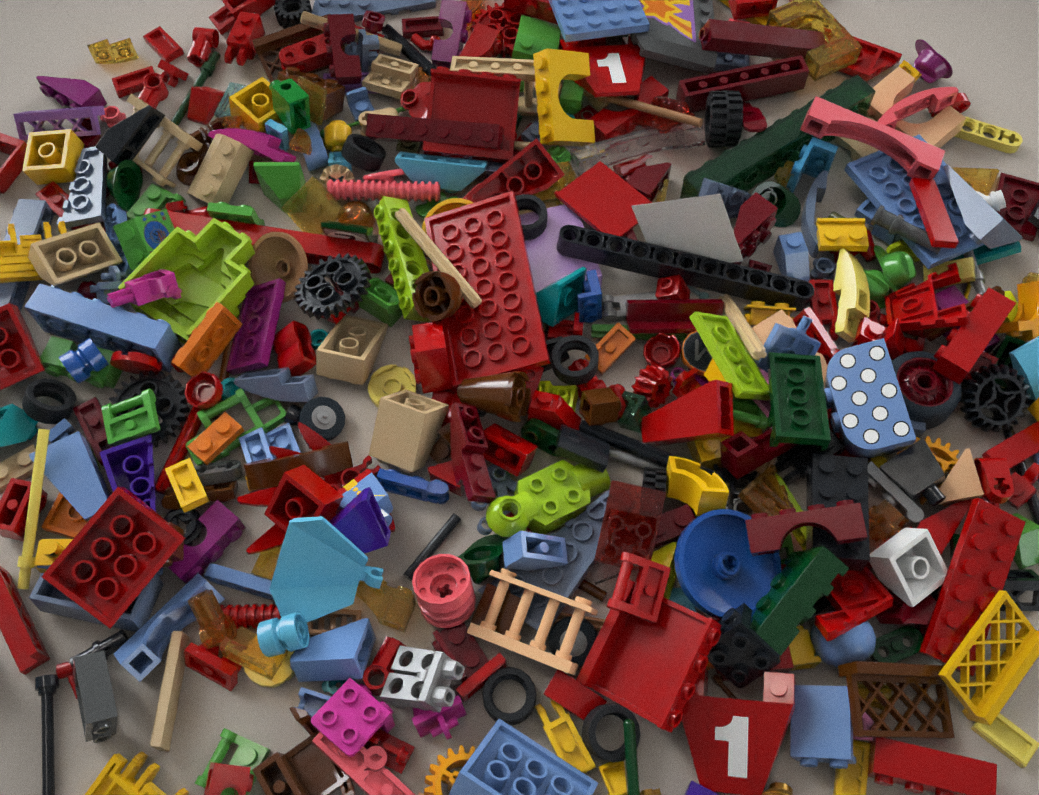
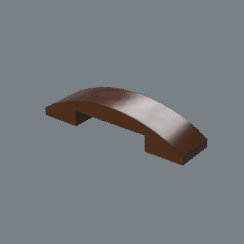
M348 441L273 460L268 458L245 463L244 468L249 489L277 487L284 472L302 465L307 466L319 477L351 468L353 463Z

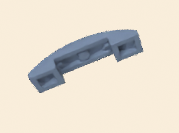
M825 170L817 176L811 185L801 216V232L808 252L813 258H816L819 252L817 227L814 224L816 202L821 203L826 191L828 171Z

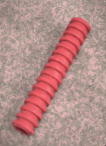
M329 179L327 182V197L329 200H333V198H336V200H340V198H343V200H347V198L354 200V198H357L358 201H361L364 198L365 201H368L370 198L372 201H375V199L380 201L383 196L403 200L407 199L408 202L411 199H414V202H417L418 199L421 202L428 200V202H432V200L439 202L440 184L438 181L435 184H432L431 181L426 184L425 181H421V183L414 181V183L407 181V183L393 181L390 183L389 180H386L383 183L382 180H379L376 183L375 180L368 182V180H364V182H361V180H357V182H354V180H350V182L343 180V182H340L337 179L333 182L332 179Z

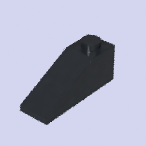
M148 105L109 128L96 145V148L118 165L124 160L133 161L166 115Z

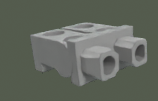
M400 645L391 670L395 673L389 672L380 697L395 708L405 709V707H414L440 713L442 707H451L453 705L455 691L449 686L451 680L459 681L462 679L465 668L444 652ZM407 656L410 658L409 664L403 667L402 661ZM397 682L400 685L398 693L392 694V687Z

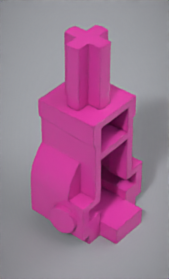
M160 269L145 274L140 278L124 282L126 288L107 294V300L112 308L129 302L140 306L164 297L182 298V290L178 288L174 272L166 269Z

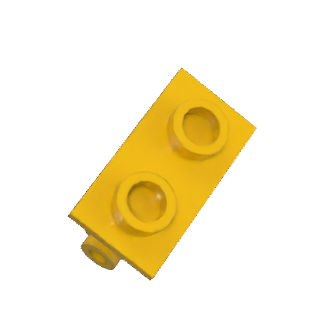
M751 301L750 305L747 304L744 307V310L749 311V313L744 314V317L750 326H756L781 309L786 315L790 316V314L796 311V308H789L787 303H775V306H765V302Z

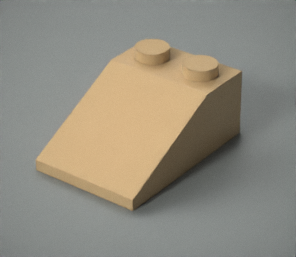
M345 315L337 325L335 324L316 350V375L350 382L351 384L364 385L373 370L388 329V324Z

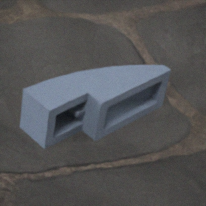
M289 367L244 372L234 380L236 386L248 392L278 401L309 402L318 394L314 374L291 377Z

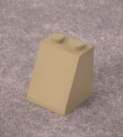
M406 389L381 397L369 456L377 458V461L382 464L395 465L399 467V470L406 473H413L425 467L438 436L437 431L443 424L449 405Z

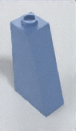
M78 431L48 445L44 475L88 522L110 496L88 441ZM35 452L29 454V457L33 462L35 458Z

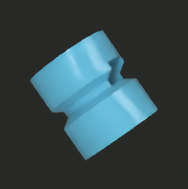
M295 612L284 615L281 619L272 618L260 622L257 627L259 647L264 656L268 658L284 654L286 650L292 652L308 647L309 629L302 613Z

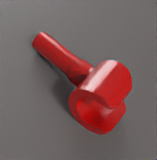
M71 663L57 664L56 673L58 678H68L77 699Z

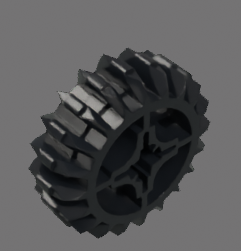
M989 364L988 367L980 366L979 372H970L971 380L967 378L963 380L967 386L962 388L964 397H961L959 402L964 403V405L959 410L966 413L964 417L966 421L971 422L973 427L981 428L983 431L1000 432L1001 429L1010 430V424H1019L1017 417H1026L1022 412L1023 408L1030 407L1029 404L1025 403V399L1032 397L1030 394L1025 393L1030 387L1028 384L1023 383L1025 377L1017 374L1018 371L1016 369L1009 368L1003 364ZM1001 378L1006 383L1007 388H1001L999 384H996L995 379ZM981 409H989V411L993 412L994 416L986 417Z

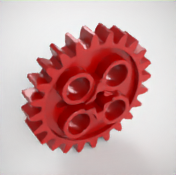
M504 2L502 6L495 3L493 8L487 5V11L480 9V14H475V19H472L471 33L477 22L500 31L503 48L500 53H497L495 58L498 54H502L503 58L506 57V54L512 57L521 15L524 14L505 9Z

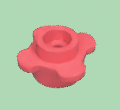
M116 106L104 108L105 115L100 116V120L106 122L109 128L126 119L125 113H121Z

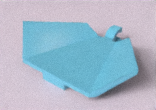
M323 516L294 518L289 521L269 590L281 617L300 612L308 623L352 605L360 580L370 587L380 589L383 581V569L366 566L368 557Z

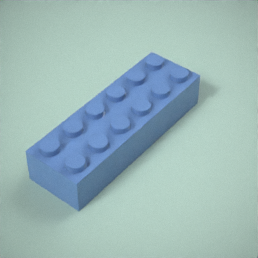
M40 283L24 306L44 332L78 343H82L90 338L96 347L115 352L122 351V355H128V352L131 351L144 353L155 357L158 362L161 361L163 364L161 370L169 373L173 369L171 360L182 347L178 337L171 329V325L162 319L156 321L140 312H128L121 306L112 308L99 299L94 298L91 300L77 292L69 293L63 291L57 286H47Z

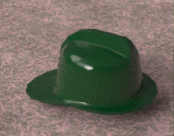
M131 160L120 162L117 167L110 170L107 174V187L121 209L125 211L131 209L139 199L143 184L140 167Z
M765 181L753 190L751 196L757 192L778 208L775 216L777 220L774 226L787 227L798 219L801 213L799 199L779 183Z
M498 534L485 536L474 542L464 553L458 556L468 566L470 576L475 584H480L491 576L489 575L491 570L499 572L501 554L503 553L502 542L509 537H502Z

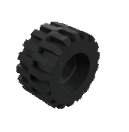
M710 91L706 101L704 119L706 144L709 148H735L740 141L743 126V101L739 91Z

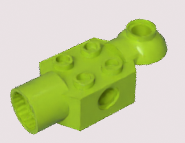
M563 459L519 480L514 496L505 495L493 500L486 510L487 524L494 533L502 537H511L519 531H525L527 526L533 533L545 535L565 525L570 519H575L587 510V506L591 503V498L609 490L611 486L609 474L606 469L602 473L580 463L573 466ZM503 511L512 512L514 517L505 516Z

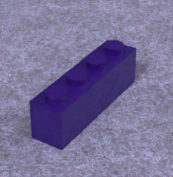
M150 434L99 452L112 491L114 492L117 487H125L156 512L152 435Z

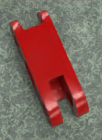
M323 33L281 49L279 59L282 70L287 69V67H296L300 69V72L307 73L332 64L331 57H327L326 44H329L327 43L329 40L328 36L325 37Z

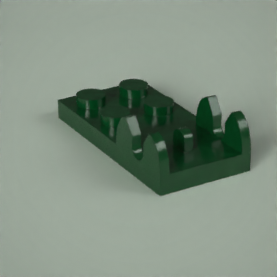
M769 352L767 356L771 409L768 416V427H772L769 446L777 447L779 443L817 445L818 451H825L831 441L820 356Z

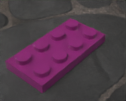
M278 278L253 286L245 294L246 298L243 300L239 321L243 325L234 336L226 372L231 375L268 366L286 282Z

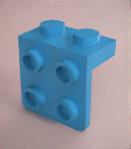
M812 137L809 145L804 144L799 155L802 159L795 161L790 173L793 175L790 176L786 188L794 194L803 174L817 178L823 170L829 173L838 146Z

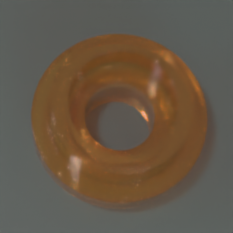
M242 116L224 117V122H222V126L227 128L241 129V126L245 125V122L242 121Z

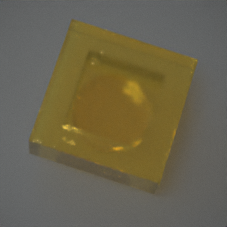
M787 160L783 168L779 167L774 176V180H777L776 183L786 187L792 175L790 173L794 162Z

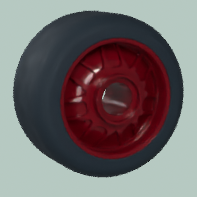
M924 351L908 352L895 358L892 361V365L910 420L926 423V430L942 424L957 407L962 393L961 383L959 385L932 369L938 360L933 357L935 354Z

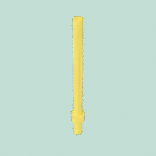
M38 429L22 555L18 556L17 567H20L18 589H29L31 569L35 568L36 557L33 554L50 430Z

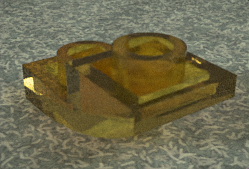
M130 38L112 44L109 43L108 39L87 45L95 63L116 64L139 59Z

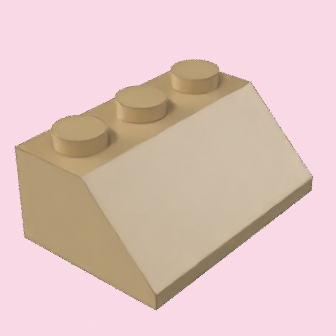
M216 134L187 194L207 204L209 202H226L229 204L254 151L228 136Z
M100 222L31 243L28 256L40 278L53 286L123 262Z

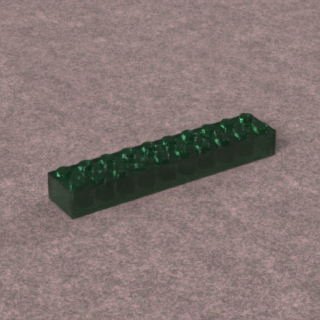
M856 75L849 80H844L836 88L827 90L819 98L866 117L876 91L859 75ZM814 99L810 100L802 108L793 110L785 118L776 120L773 125L764 131L757 132L751 138L742 140L730 150H725L717 158L706 161L703 166L695 171H689L683 179L680 199L698 197L704 178L748 192L791 166L795 161L802 159L799 155L804 144L809 145L812 137L817 138L800 130ZM823 136L820 140L830 142L835 139V136Z

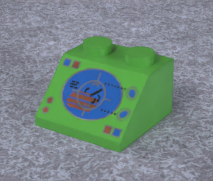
M167 209L138 216L113 226L131 271L135 270L174 230Z

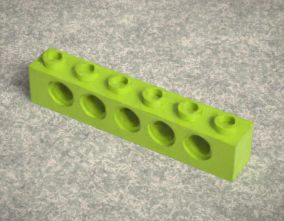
M383 196L379 204L374 208V217L377 220L379 235L382 238L389 270L393 277L394 289L399 299V307L402 309L405 320L430 322L428 318H423L418 314L412 300V293L416 292L417 285H414L421 274L429 272L424 252L395 217V213L400 208H404L413 218L408 200Z

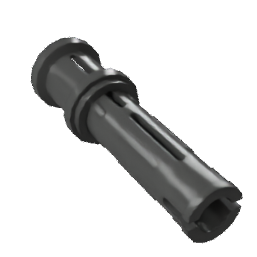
M882 205L878 208L871 220V225L874 226L876 224L888 230V233L891 235L897 233L938 255L941 247L931 246L926 231L904 221L905 218L899 214L897 216L885 210V207Z

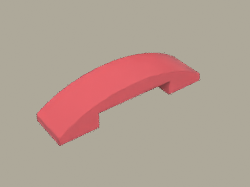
M939 87L915 93L894 104L881 116L878 122L895 129L898 121L927 107H930L933 113L954 104L959 90L957 87Z

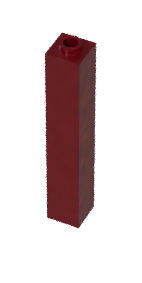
M709 19L699 31V40L701 41L702 50L779 59L802 55L807 62H816L826 51L823 32L717 19Z

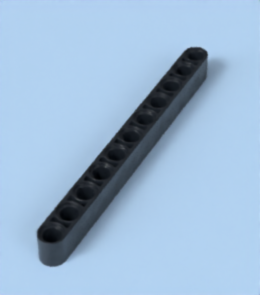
M565 225L560 229L556 245L557 251L567 257L655 278L681 275L688 286L729 294L730 296L751 301H762L772 306H775V303H787L789 308H796V311L804 310L815 292L813 285L805 280L574 225Z

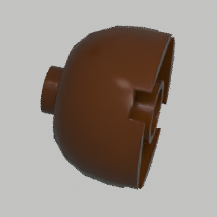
M429 271L421 274L414 284L417 286L416 292L412 293V300L415 309L421 317L428 318L430 321H441L452 317L458 311L462 303V290L457 280L450 274Z

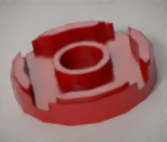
M116 351L112 353L110 364L119 370L138 375L142 372L147 376L150 370L155 375H158L163 365L155 357L135 351L128 352V355H122V351Z

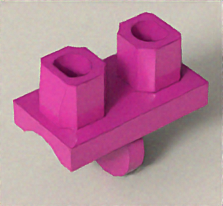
M457 695L451 707H442L440 713L412 707L414 717L411 719L420 738L430 733L433 738L444 733L446 739L449 740L452 738L449 730L458 726L457 720L466 716L467 713L459 695Z

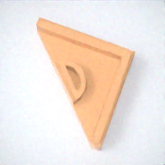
M970 448L964 450L939 488L946 498L938 505L983 497L984 493Z

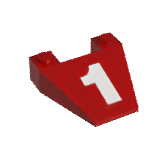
M630 34L628 37H622L621 45L584 47L581 40L572 42L560 40L559 50L589 53L590 76L574 82L594 97L639 95L646 58L640 56L639 52L641 49L638 45H633Z
M706 668L699 674L695 682V692L692 698L686 701L682 710V722L699 784L713 792L736 795H762L795 709V675L764 671L763 701L707 696L709 672Z

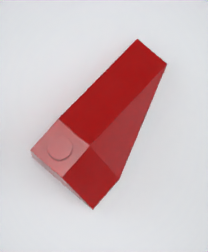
M536 138L465 197L467 200L475 203L513 191L515 196L522 194L533 195L547 190L565 174Z

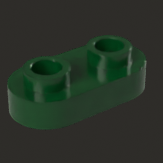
M528 419L521 428L522 438L552 456L561 457L554 453L559 430L539 419Z
M912 626L901 627L876 638L875 650L870 659L873 662L897 663L917 654L920 651L924 638L921 632ZM903 638L909 640L910 647L903 644ZM878 649H883L886 652V657L880 656Z

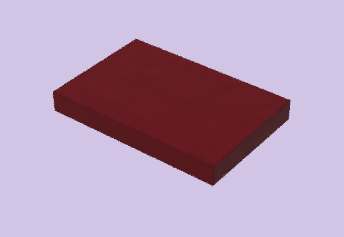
M1001 172L997 180L995 192L1002 191L1006 208L1000 209L997 212L1023 237L1022 239L1033 242L1038 228L1030 223L1028 218L1039 199V183Z

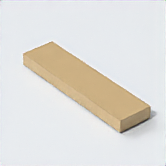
M173 631L171 634L150 746L159 751H170L185 671L184 650L190 644L191 639L183 631Z

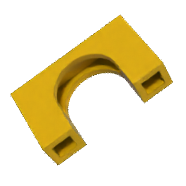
M550 48L534 53L533 64L540 143L542 145L578 147L595 143L594 120H581L569 117L563 111L558 99V87L562 79L576 81L590 76L589 53Z

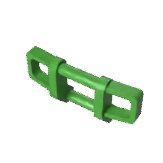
M240 388L235 391L236 394L216 404L214 407L205 411L204 409L198 411L197 415L207 429L212 424L210 419L241 402L255 425L239 435L211 463L230 455V451L241 446L240 437L261 427L267 433L284 423L286 411L278 400L264 398L251 405L243 389ZM272 404L276 405L280 415L263 424L256 412ZM196 436V437H194L193 439H191L190 441H188V442L186 443V448H187V446H188L192 441H194L198 436ZM188 449L196 465H203L204 463Z

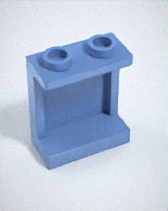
M795 685V709L791 717L790 756L796 761H800V766L818 767V762L829 763L831 768L847 769L848 764H856V757L853 755V727L847 686Z

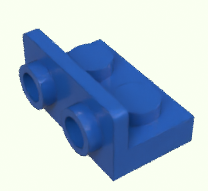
M596 270L586 271V281L583 282L584 293L577 295V313H580L579 322L592 323L602 319V292Z

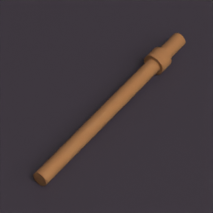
M584 90L585 96L595 98L601 103L608 104L610 102L699 128L703 124L702 118L622 96L594 97Z

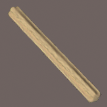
M400 208L395 213V217L441 272L448 273L457 280L461 286L462 297L469 306L476 308L482 303L480 296L406 209Z

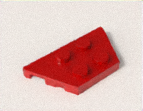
M825 27L823 35L826 47L827 67L869 81L899 63L902 57L901 53Z

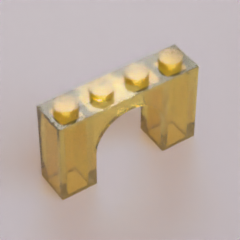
M793 0L769 12L766 24L768 26L823 32L827 43L808 51L805 57V62L810 70L809 75L814 81L857 62L862 46L819 0Z

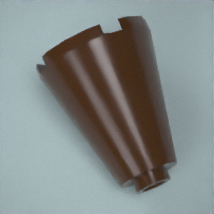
M514 371L464 379L458 386L457 396L462 404L476 406L478 410L510 422L520 423L522 421L519 419L520 416H526L529 408L531 389L526 388L525 381H529L527 374Z

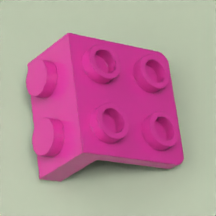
M351 678L311 718L312 725L348 757H353L379 728L388 734L395 726L392 716L393 710L384 701H377L365 685H358Z

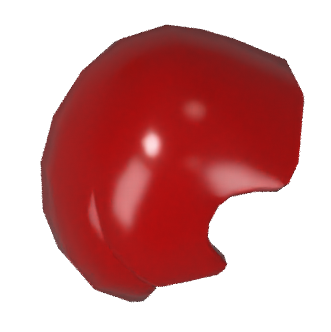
M659 333L649 338L646 342L643 356L648 365L660 366L664 369L671 368L680 359V343L674 335L670 336Z
M202 371L186 383L184 394L187 402L193 407L208 409L214 407L221 400L223 385L216 375Z

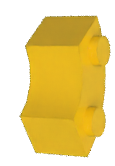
M669 456L666 469L667 497L687 503L694 510L696 516L712 510L726 508L729 490L725 482L715 472L711 475L700 468V463L681 457Z

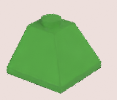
M254 162L253 166L263 194L283 212H306L308 188L300 162Z

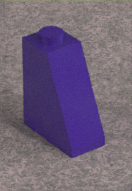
M370 487L360 492L329 521L364 554L386 547L389 544L391 531Z

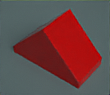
M191 87L188 120L203 125L209 124L226 98L227 93L210 87Z

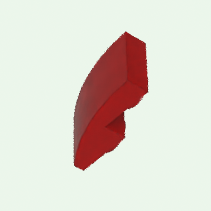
M557 669L543 693L544 696L567 709L569 713L584 721L592 709L599 705H605L607 702L559 669Z

